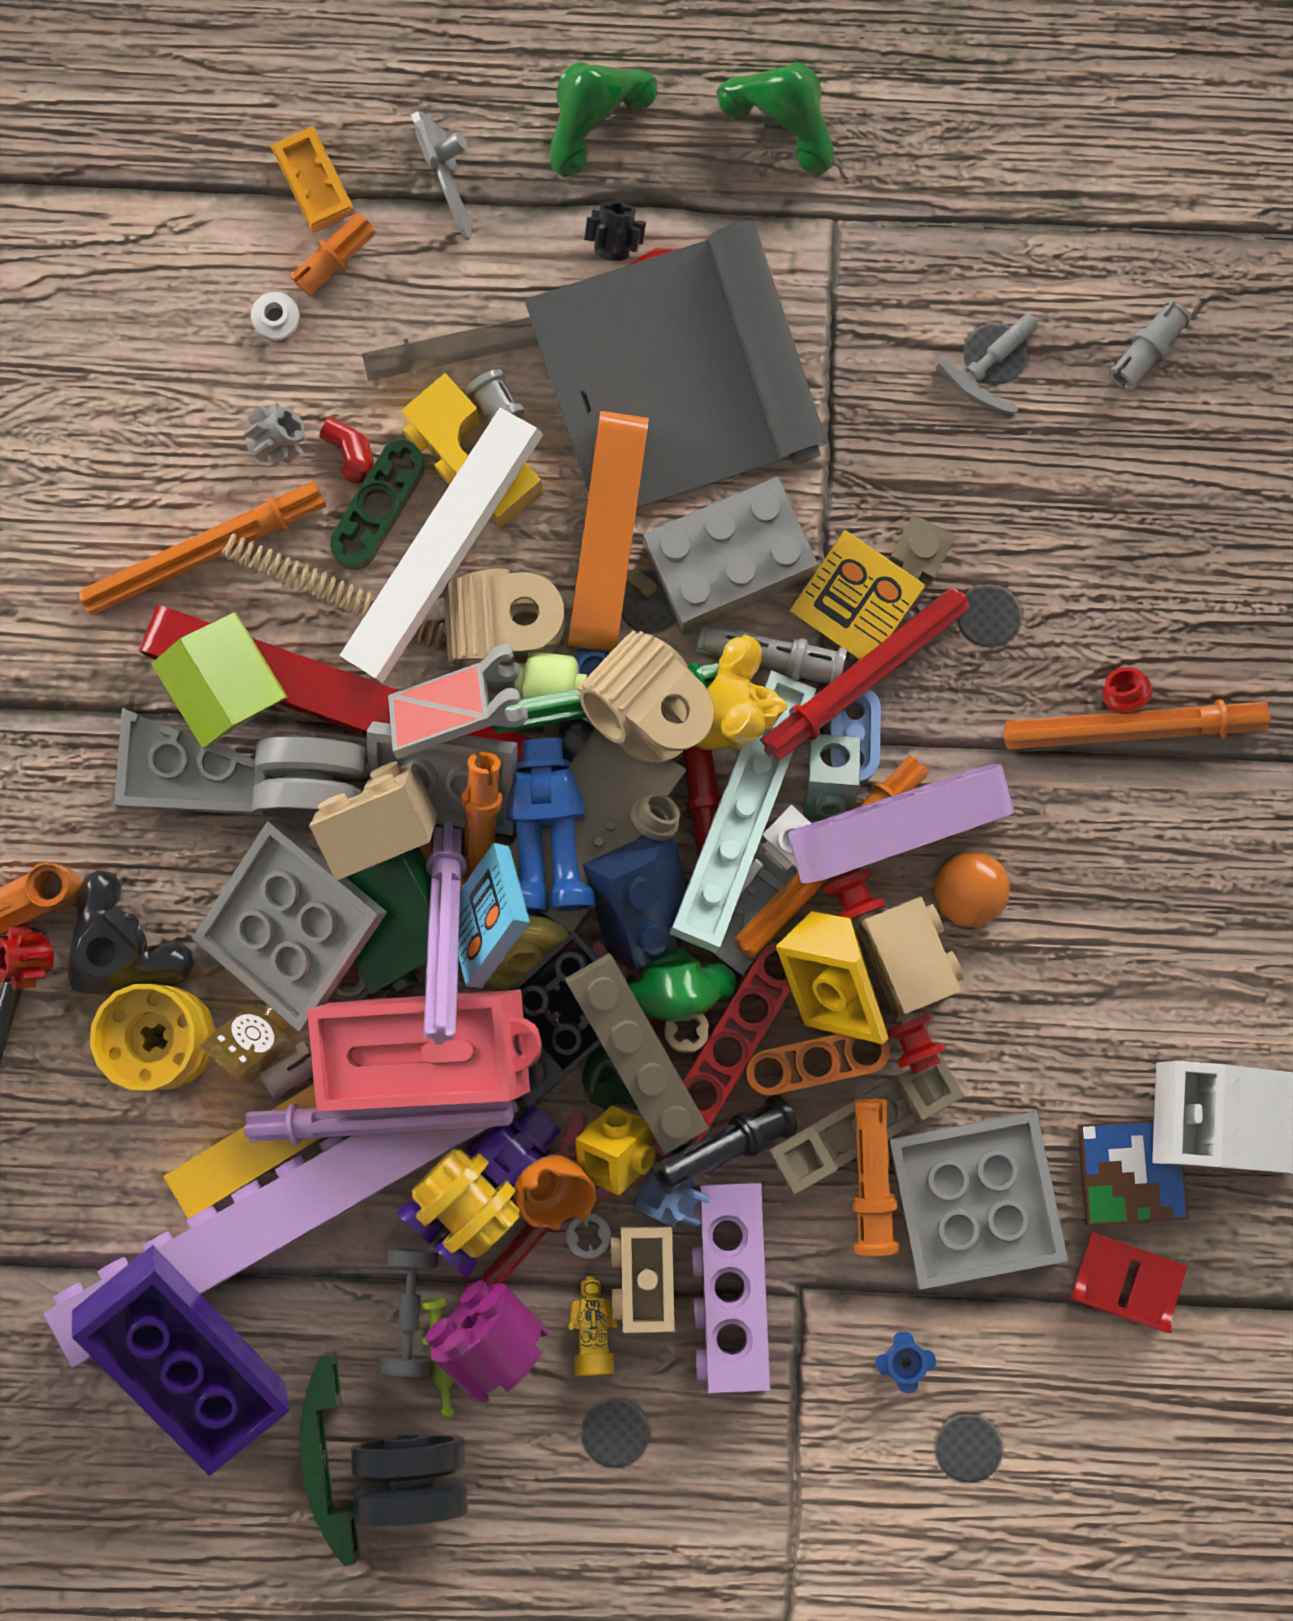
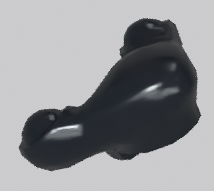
M96 870L84 877L78 890L76 924L68 959V979L72 990L83 993H108L118 991L133 984L174 986L188 978L194 966L192 950L180 941L164 943L151 953L147 951L146 937L139 926L137 916L127 914L115 907L121 898L122 887L117 877L112 872Z

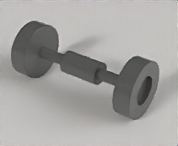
M388 1249L387 1265L407 1267L406 1293L400 1294L398 1330L403 1331L401 1356H382L380 1362L381 1374L405 1377H426L431 1375V1359L411 1356L413 1331H418L421 1294H416L417 1268H437L439 1256L437 1251Z

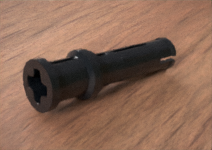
M772 1095L765 1100L764 1106L749 1114L741 1112L734 1115L729 1121L728 1127L722 1129V1131L693 1144L672 1157L654 1164L653 1169L656 1171L654 1172L655 1180L665 1193L671 1194L685 1186V1184L704 1176L736 1157L738 1158L741 1155L756 1156L763 1151L764 1145L779 1137L788 1139L796 1134L798 1125L795 1114L783 1097Z

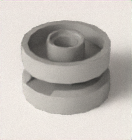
M272 737L257 741L255 767L265 775L276 777V779H267L254 786L252 811L255 814L266 817L312 821L315 813L319 811L317 806L323 801L343 793L346 794L348 799L362 794L361 790L347 784L346 781H353L365 775L366 748L355 743L314 737Z

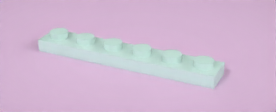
M772 670L764 687L773 690L780 698L784 699L788 710L781 714L771 729L764 730L761 736L739 750L669 933L714 953H717L722 944L793 754L792 751L780 762H777L772 755L769 757L763 750L765 746L761 743L760 738L790 715L789 710L794 705L802 706L815 695L817 690Z

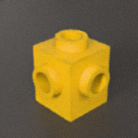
M613 1105L596 1120L591 1121L576 1138L577 1164L585 1171L595 1185L618 1196L640 1175L647 1173L655 1160L656 1149L653 1142V1133L646 1121Z

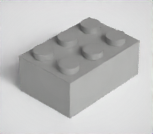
M778 477L643 534V550L681 635L702 626L703 622L710 623L810 580L818 566Z

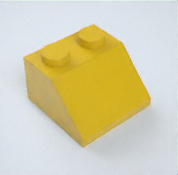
M811 911L776 946L804 1026L884 1044L888 1039V1034L878 998L851 919Z

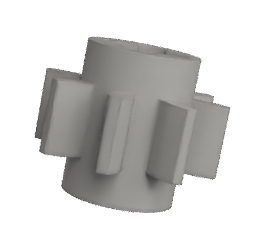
M275 403L268 410L261 406L247 417L252 426L243 433L246 437V444L250 453L258 460L269 462L270 466L274 467L281 461L288 464L302 453L298 443L306 438V434H304V426L300 417L291 409L281 408L279 403Z

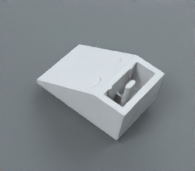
M1188 1061L1156 1063L1152 1163L1293 1173V1072Z

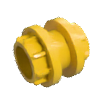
M456 1148L437 1163L411 1191L413 1199L421 1206L415 1217L424 1226L437 1217L450 1231L442 1245L451 1254L461 1248L469 1257L478 1258L518 1219L520 1215L519 1208L510 1200L516 1189L507 1180L494 1188L481 1175L489 1161L481 1153L470 1159L461 1149Z

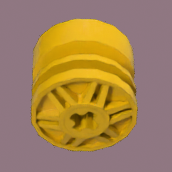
M133 984L115 991L99 1006L91 1024L90 1048L97 1067L111 1082L129 1090H172L193 1082L207 1068L215 1051L216 1027L210 1011L196 995L179 987L156 984ZM155 1029H166L163 1033L164 1039L168 1041L166 1047L155 1046L158 1042V1038L153 1034Z

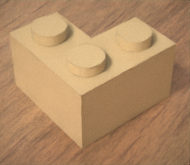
M398 762L385 764L370 773L372 779L367 781L362 794L350 799L347 798L345 793L339 794L323 801L317 806L319 811L315 813L309 827L335 881L430 842L438 814L413 762L401 767Z

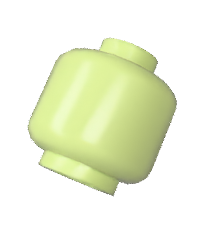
M535 652L528 657L526 663H519L521 672L520 676L515 680V689L520 694V700L575 690L585 681L588 675L579 674V666L573 656Z

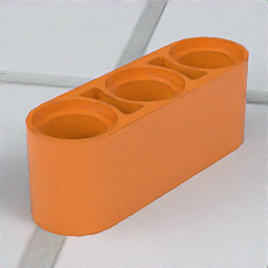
M841 1034L764 1050L753 1055L744 1070L745 1081L754 1093L762 1096H772L870 1074L880 1070L887 1063L890 1055L889 1044L887 1040L884 1044L875 1043L878 1055L873 1064L869 1066L859 1064L852 1055L853 1044L858 1038ZM811 1048L823 1050L829 1058L830 1066L823 1076H812L803 1066L804 1055ZM762 1059L775 1061L781 1069L780 1081L772 1088L761 1086L754 1077V1068Z

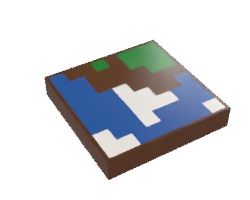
M1154 1120L1077 1125L1085 1225L1188 1219L1184 1166L1152 1163Z

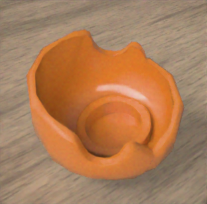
M963 852L949 859L937 873L933 896L941 913L955 924L965 927H979L989 923L1005 909L1010 896V879L1003 865L989 854Z
M561 1155L543 1157L526 1167L517 1177L514 1187L516 1191L513 1194L514 1204L519 1208V1216L530 1226L539 1228L549 1227L555 1231L560 1230L562 1222L568 1218L574 1217L581 1221L585 1220L597 1200L595 1184L574 1160Z

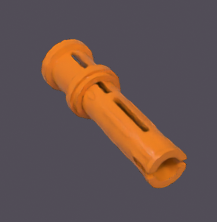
M879 1098L856 1100L854 1104L857 1124L856 1141L859 1184L858 1194L854 1196L852 1201V1210L857 1212L858 1241L853 1244L854 1253L864 1256L891 1255L899 1251V1243L893 1240L892 1212L897 1209V1200L893 1194H890L887 1100Z

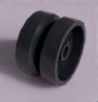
M411 1434L363 1442L351 1447L352 1475L364 1481L381 1482L362 1487L354 1494L355 1523L367 1526L417 1525L454 1519L468 1513L467 1484L454 1478L440 1477L458 1472L466 1464L464 1437L457 1435Z

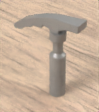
M1024 314L987 348V354L979 362H972L965 369L967 373L954 367L946 358L938 363L936 369L959 391L975 402L999 413L1015 415L1018 411L1016 405L1011 402L1006 403L997 396L993 398L985 388L981 390L977 383L986 376L985 371L994 363L1003 361L1039 327V324L1031 314Z

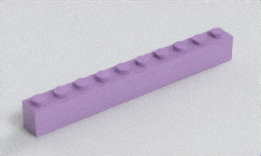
M515 1099L512 1100L513 1115L521 1111ZM492 1127L330 1137L319 1144L323 1153L307 1162H305L302 1155L297 1156L275 1169L279 1177L278 1179L264 1187L260 1186L258 1180L246 1185L231 1195L235 1202L219 1213H217L214 1206H211L187 1220L190 1227L189 1230L175 1238L171 1236L169 1231L144 1244L142 1248L146 1251L150 1246L154 1245L202 1295ZM125 1257L100 1269L98 1274L101 1280L85 1290L79 1282L55 1295L53 1299L57 1306L43 1313L72 1368L91 1359L72 1338V1310L128 1265Z

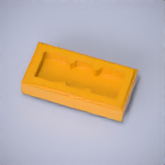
M314 126L270 145L312 234L356 214Z

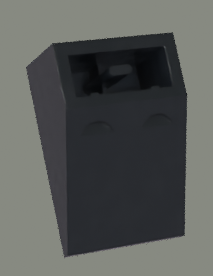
M576 930L509 989L521 990L523 1019H527L535 1024L539 1029L538 1032L542 1042L541 1055L538 1061L531 1067H528L530 1092L520 1096L529 1107L545 1097L602 1045L565 980L568 976L600 959Z

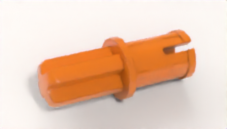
M355 214L326 242L321 239L318 242L320 247L289 276L302 291H305L307 296L312 298L340 269L345 271L348 268L345 263L375 235L374 227L363 215Z

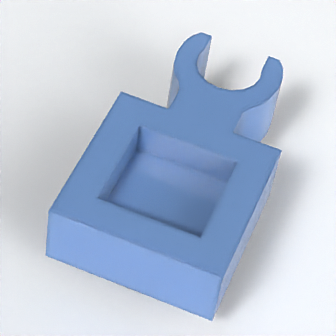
M653 1163L633 1209L673 1227L676 1226L678 1220L692 1226L700 1225V1221L693 1218L692 1210L698 1201L708 1204L710 1201L708 1196L691 1189L695 1180L685 1184V1186L671 1194L665 1193L655 1180L654 1172L656 1171L653 1169V1166L656 1163Z

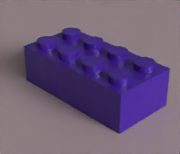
M154 1245L150 1246L72 1310V1338L208 1476H211L290 1411L285 1382Z

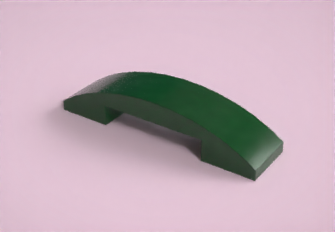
M335 1351L322 1355L312 1373L302 1410L300 1454L304 1485L316 1523L332 1552L343 1566L355 1565L360 1557L354 1505L334 1508L323 1409L336 1408L342 1403L337 1354Z

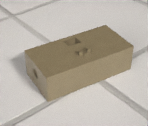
M596 727L582 749L570 763V768L574 772L582 796L585 818L575 821V843L581 881L586 885L588 883L583 864L643 836L631 819V808L635 802L650 793H660L671 799L686 775V769L672 759L664 763L649 764L633 758L618 743L612 742L602 735ZM542 827L543 863L548 895V912L538 914L562 925L569 934L575 930L578 932L594 908L571 912H556L550 909V893L553 885L551 827ZM516 838L510 850L518 876L519 851L518 839Z

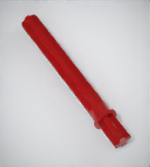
M955 588L948 589L802 706L794 705L789 710L790 715L760 738L761 743L765 746L763 749L769 757L772 755L777 762H780L807 739L815 740L820 736V729L963 616L970 607L966 600V595Z

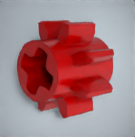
M31 926L8 927V936H0L1 981L11 982L13 989L36 987V980L45 979L46 974L52 969L54 962L52 945L47 938L43 937L42 933H33Z

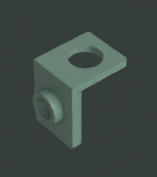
M820 734L815 740L810 739L809 780L803 809V816L807 820L821 821L855 809L859 789V737ZM827 748H839L848 755L849 761L844 766L831 767L822 761L820 754Z

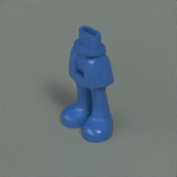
M541 738L524 740L523 761L517 763L518 771L515 772L507 801L506 820L516 824L519 851L518 880L527 913L538 914L548 912V895L543 863L542 827H551L553 885L550 893V909L556 912H571L595 908L594 890L581 881L578 869L575 821L584 819L585 811L574 772L570 768V761L563 759L562 739Z

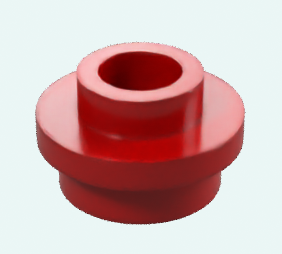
M1125 667L1113 671L1106 678L1102 696L1105 705L1110 710L1119 713H1129L1139 710L1150 701L1152 686L1149 679L1140 670Z

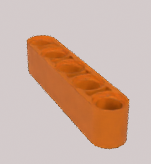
M600 411L567 641L568 647L611 653L617 646L649 418Z

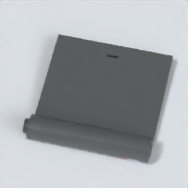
M754 220L742 221L726 226L712 233L705 241L524 299L588 492L600 411L649 418L637 508L788 458H792L793 464L797 465L821 456L819 447L826 445L827 440Z

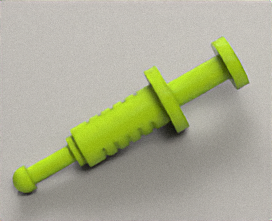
M431 1298L420 1302L421 1309L428 1310L430 1328L434 1323L442 1319L440 1308L446 1306L445 1298ZM426 1333L421 1336L422 1344L429 1345L425 1340ZM430 1354L434 1385L441 1389L442 1415L445 1418H451L454 1415V1408L451 1405L449 1387L452 1386L454 1381L434 1362Z

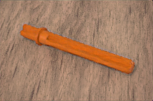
M315 481L276 499L273 494L269 495L268 502L81 589L79 592L80 601L89 615L98 614L221 556V552L233 533L236 534L232 550L237 547L242 537L245 538V545L280 528L287 531L289 530L288 524L326 507V503Z
M1216 700L1213 706L1011 720L1004 724L1003 736L1005 746L1010 750L1217 735L1218 739H1225L1227 734L1268 731V723L1271 722L1270 712H1268L1267 702L1225 705L1223 700Z
M909 755L883 783L875 782L871 786L872 793L862 802L860 807L915 789L927 777L928 769L924 765L919 764L914 756ZM797 872L736 935L733 942L734 945L748 958L755 957L829 878L816 882L802 883Z

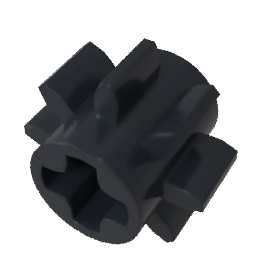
M606 201L600 205V211L592 210L591 217H587L584 240L595 241L594 253L603 259L611 261L626 260L629 258L630 251L638 252L639 245L643 244L646 222L635 220L636 209L632 205L620 201Z

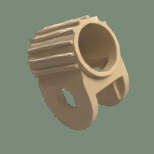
M503 568L480 570L449 581L443 590L449 664H455V666L464 668L477 664L493 648L502 644L510 645L513 650V658L502 661L500 665L508 666L513 662L526 663L528 657L535 652L553 654L563 639L565 618L562 597L549 580L538 574L528 572L510 573L508 569ZM524 611L532 612L538 616L537 620L528 626H521L513 621L517 614Z
M632 631L577 688L579 691L577 696L580 698L581 705L596 729L610 741L618 743L630 756L644 763L659 764L675 758L683 750L693 747L704 739L712 726L714 709L711 696L706 687L688 669L685 660L676 650L660 639L644 634L642 631L639 633Z

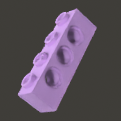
M761 1183L699 1185V1192L707 1195L710 1201L708 1204L698 1201L692 1210L693 1218L700 1221L698 1226H701V1246L692 1247L693 1277H703V1298H694L695 1329H705V1349H696L697 1381L707 1380L708 1393L770 1391ZM722 1221H733L737 1223L741 1230V1239L732 1249H721L713 1242V1230ZM726 1272L738 1274L743 1281L741 1294L733 1300H723L715 1293L714 1286L717 1278ZM727 1324L739 1325L745 1331L744 1344L736 1351H725L717 1344V1334Z

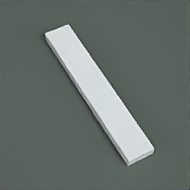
M499 408L339 656L384 683L544 434L538 428Z

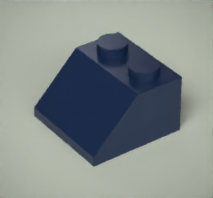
M642 836L583 864L588 886L594 890L595 911L607 953H610V955L634 969H639L679 949L683 940L669 933L685 894L687 883L674 836L666 841L653 840Z

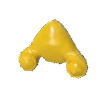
M745 634L741 637L733 638L724 647L723 655L719 660L717 676L707 688L712 699L714 716L708 734L699 743L694 745L700 750H740L749 742L761 736L764 730L771 729L781 714L788 710L786 702L776 692L750 682L762 661V649L755 638Z

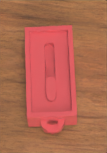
M521 990L457 994L456 1035L453 1040L444 1041L443 1045H436L432 1039L424 1036L425 996L331 1002L307 1009L317 1112L512 1101L530 1092L528 1067L537 1062L541 1055L542 1042L538 1032L539 1029L532 1022L523 1019Z

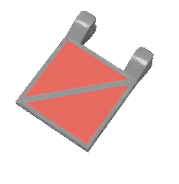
M502 644L496 646L477 664L388 695L392 747L396 759L492 725L517 727L524 724L528 718L527 709L524 706H520L516 710L506 709L508 706L520 702V694L517 689H505L497 694L490 703L488 700L486 681L511 682L520 676L519 663L513 662L508 666L500 665L502 661L513 658V650L510 645Z

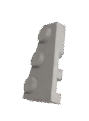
M122 708L114 805L117 808L259 815L252 811L253 788L256 784L267 780L268 775H265L255 767V759L214 743L203 749L196 737Z

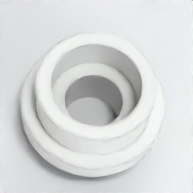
M270 292L262 295L256 300L251 310V321L255 330L262 337L269 340H282L289 337L297 329L300 320V313L295 301L290 296L281 292ZM279 308L283 311V315L277 321H270L266 318L269 310Z

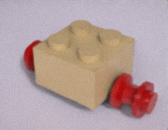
M857 868L831 877L832 883L824 887L826 895H838L843 907L838 916L850 918L851 920L858 918L854 921L856 926L859 925L856 929L896 1022L902 1021V1024L886 1030L889 1039L899 1040L904 1052L897 1061L899 1069L909 1065L912 1073L915 1074L941 1063L937 1053L946 1050L943 1042H932L926 1029L933 1020L931 1012L911 1019L914 1016L913 1011L960 992L961 988L958 981L964 979L956 955L953 951L945 953L938 934L943 933L944 928L933 904L925 906L921 896L872 916L868 913L884 907L885 903L883 898H871L866 886V882L873 876L870 868L861 871Z

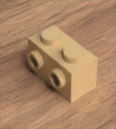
M621 1226V1237L611 1238L612 1268H622V1289H612L613 1320H623V1333L674 1332L672 1226Z

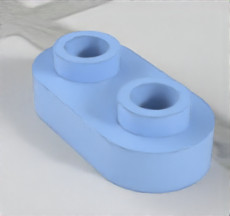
M871 689L852 703L862 708V718L858 720L850 719L845 709L830 721V735L860 738V756L863 763L859 767V784L873 776L880 762L881 706L877 695ZM829 748L830 766H844L846 764V753L839 748Z

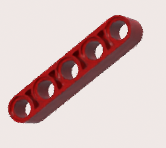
M773 943L765 947L758 955L683 1081L687 1091L697 1081L707 1082L713 1087L716 1097L714 1104L707 1110H699L708 1128H710L791 990L787 978L784 980L771 979L764 970L765 959L769 955L778 954L776 946L779 943ZM755 996L764 1002L766 1014L761 1022L751 1024L741 1018L738 1006L743 998ZM728 1038L734 1040L741 1049L740 1059L732 1067L722 1066L714 1059L713 1047L721 1039ZM708 1130L690 1139L688 1147L701 1141ZM653 1135V1142L656 1151L664 1159L676 1155L670 1152L664 1154V1152L662 1151L661 1147L659 1146L657 1140Z

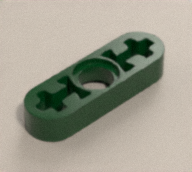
M395 440L384 447L334 530L330 540L331 551L337 562L344 568L359 570L365 568L373 561L423 477L425 471L424 459L421 451L414 443L408 440ZM405 454H409L411 465L414 468L411 471L402 469L397 476L395 483L397 487L402 488L400 493H397L388 483L378 481L380 476H383L388 482L395 472L394 465L391 462L393 457L402 459ZM374 493H384L392 501L391 509L382 517H372L364 510L366 499ZM356 517H359L365 525L378 530L375 534H372L366 528L360 540L365 548L364 552L361 554L354 551L348 557L345 556L346 549L342 542L345 538L353 541L357 537L361 528L359 523L353 521Z

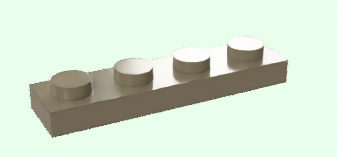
M610 953L565 978L664 1154L708 1130L707 1124Z

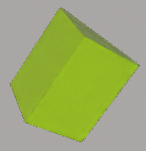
M236 612L180 638L151 663L203 749L288 698Z

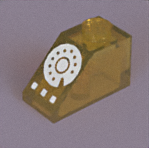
M250 1003L211 1034L200 1046L236 1081L253 1083L260 1076L259 1073L264 1071L294 1039L284 1031L290 1024L269 1005L262 1010L258 1005Z

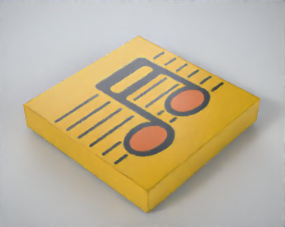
M844 530L789 611L841 647L847 648V651L855 657L861 659L893 634L926 585L856 536Z

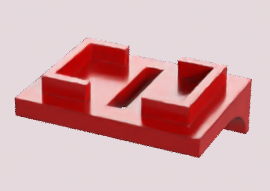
M1090 1232L1069 1299L1163 1333L1171 1334L1172 1318L1188 1266ZM1131 1260L1139 1262L1125 1308L1117 1306Z

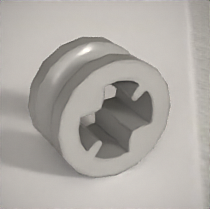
M590 1213L583 1221L574 1218L570 1222L566 1231V1241L569 1249L575 1255L583 1259H593L601 1256L607 1250L611 1242V1230L609 1224L602 1216ZM589 1221H593L601 1227L597 1235L603 1241L596 1249H593L592 1244H590L589 1250H585L577 1245L580 1236L575 1232V1229L582 1222L588 1227Z

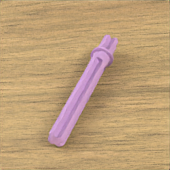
M450 821L444 822L443 828L434 827L432 854L426 862V870L431 876L424 1036L432 1039L436 1045H443L444 1041L453 1040L456 1035L461 877L466 872V860L462 856V829H454V822Z
M512 1101L318 1112L316 1107L300 1108L298 1104H290L285 1110L247 1112L245 1115L247 1125L244 1127L245 1137H249L250 1142L289 1140L294 1145L300 1144L302 1139L507 1126L513 1121L514 1110Z

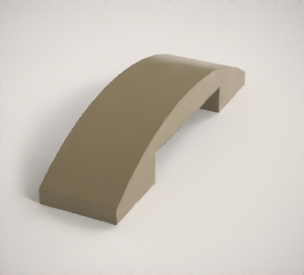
M937 1053L941 1063L915 1074L912 1073L911 1069H908L769 1149L768 1151L793 1195L799 1193L857 1158V1124L854 1101L869 1098L887 1100L888 1139L917 1122L927 1119L965 1097L941 1054Z

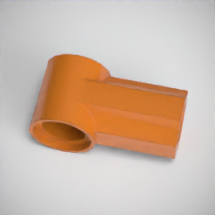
M45 862L34 866L27 875L1 887L0 936L8 934V927L25 926L56 910L69 909L78 902V890L82 883L78 874L68 867ZM58 874L62 880V890L57 897L49 899L45 892L46 882L51 876Z

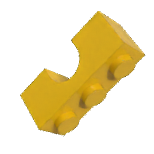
M444 373L401 410L406 424L402 432L421 452L427 448L438 460L434 468L445 482L450 485L469 456L461 449L462 441L465 435L480 423L475 405ZM527 463L524 464L489 518L499 529L543 493L541 479Z

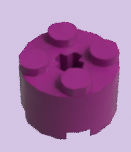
M478 1280L465 1289L460 1297L461 1304L448 1318H442L431 1326L425 1340L431 1346L430 1354L434 1362L474 1402L486 1403L489 1402L488 1392H491L498 1386H501L508 1392L529 1373L542 1354L536 1347V1344L540 1337L548 1336V1330L505 1284L493 1283L487 1285L483 1280Z

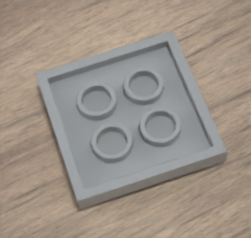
M276 819L266 822L192 939L297 1031L301 1032L309 1029L307 1009L327 1003L387 912L346 877L335 881L326 860Z
M1037 1111L888 1139L917 1288L919 1290L1068 1261Z

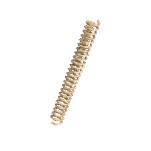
M235 533L231 535L221 552L222 556L226 554L228 562L235 558L236 565H241L244 562L245 569L253 566L255 573L262 570L263 576L267 577L271 574L273 581L281 577L282 585L290 581L291 589L299 585L300 593L308 589L309 597L314 596L317 592L318 601L326 596L328 605L335 600L336 608H340L343 604L345 612H349L353 608L354 616L362 612V618H364L367 611H369L368 607L372 597L371 592L366 594L359 606L363 593L362 588H359L350 602L354 589L353 584L348 586L340 600L345 585L344 580L339 582L331 596L336 581L335 576L330 578L322 592L327 577L326 572L322 573L313 588L318 573L317 568L313 569L304 585L309 568L308 564L304 565L296 581L295 577L300 564L299 561H295L286 577L291 560L290 557H286L277 573L281 553L276 555L268 569L272 549L267 551L258 566L263 551V546L260 545L249 562L254 546L253 541L249 543L243 556L240 558L245 542L244 537L240 539L237 547L231 554L236 538ZM425 618L416 631V641L421 643L426 637V647L431 646L435 641L434 649L438 651L447 640L446 632L441 639L444 625L440 623L432 635L435 621L434 619L430 620L423 631Z

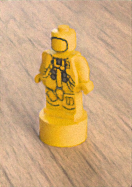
M594 1276L586 1277V1280L581 1281V1295L585 1298L572 1302L570 1322L567 1325L569 1331L573 1328L578 1330V1355H574L575 1376L615 1374L614 1353H609L607 1329L610 1327L612 1329L617 1328V1322L613 1320L610 1301L597 1298L601 1294L600 1281L596 1280Z

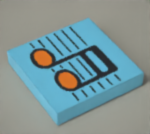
M496 843L492 844L460 891L458 955L466 986L482 988L530 924L509 846Z

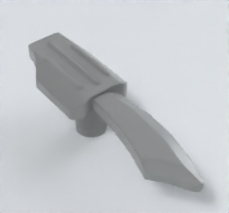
M417 110L411 116L425 161L429 164L431 171L438 173L452 215L465 240L468 241L471 239L472 220L462 203L450 175V171L457 166L455 156L468 148L467 142L459 132L447 138L444 130L432 120L430 115Z

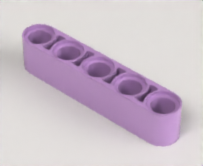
M992 764L975 768L790 831L788 837L802 883H810L840 875L998 820L1014 813L1002 764Z

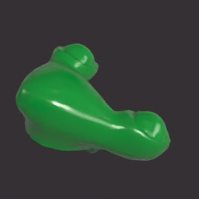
M580 61L572 64L561 76L556 93L560 117L550 145V163L554 171L563 177H567L583 170L588 154L585 136L609 117L622 102L632 111L649 107L657 96L656 78L642 69H618L600 65H589Z
M794 62L781 68L754 75L732 77L718 87V103L721 110L727 115L734 116L735 118H744L756 106L775 123L798 137L795 155L803 170L808 173L822 175L832 167L834 148L822 117L820 81L809 67Z
M679 947V949L641 967L640 980L627 984L637 1002L642 1006L641 1009L646 1017L659 1021L676 1022L698 1017L710 1010L716 1002L728 1000L738 991L739 979L735 971L727 964L716 962L706 967H701L699 960L691 958L688 951Z

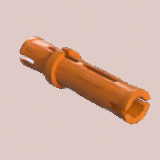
M484 751L479 752V768L477 767V756L475 753L469 757L468 785L462 795L463 808L466 807L464 842L466 872L463 876L467 880L492 844L495 843L496 817L502 807L501 792L498 793L501 761L495 754Z

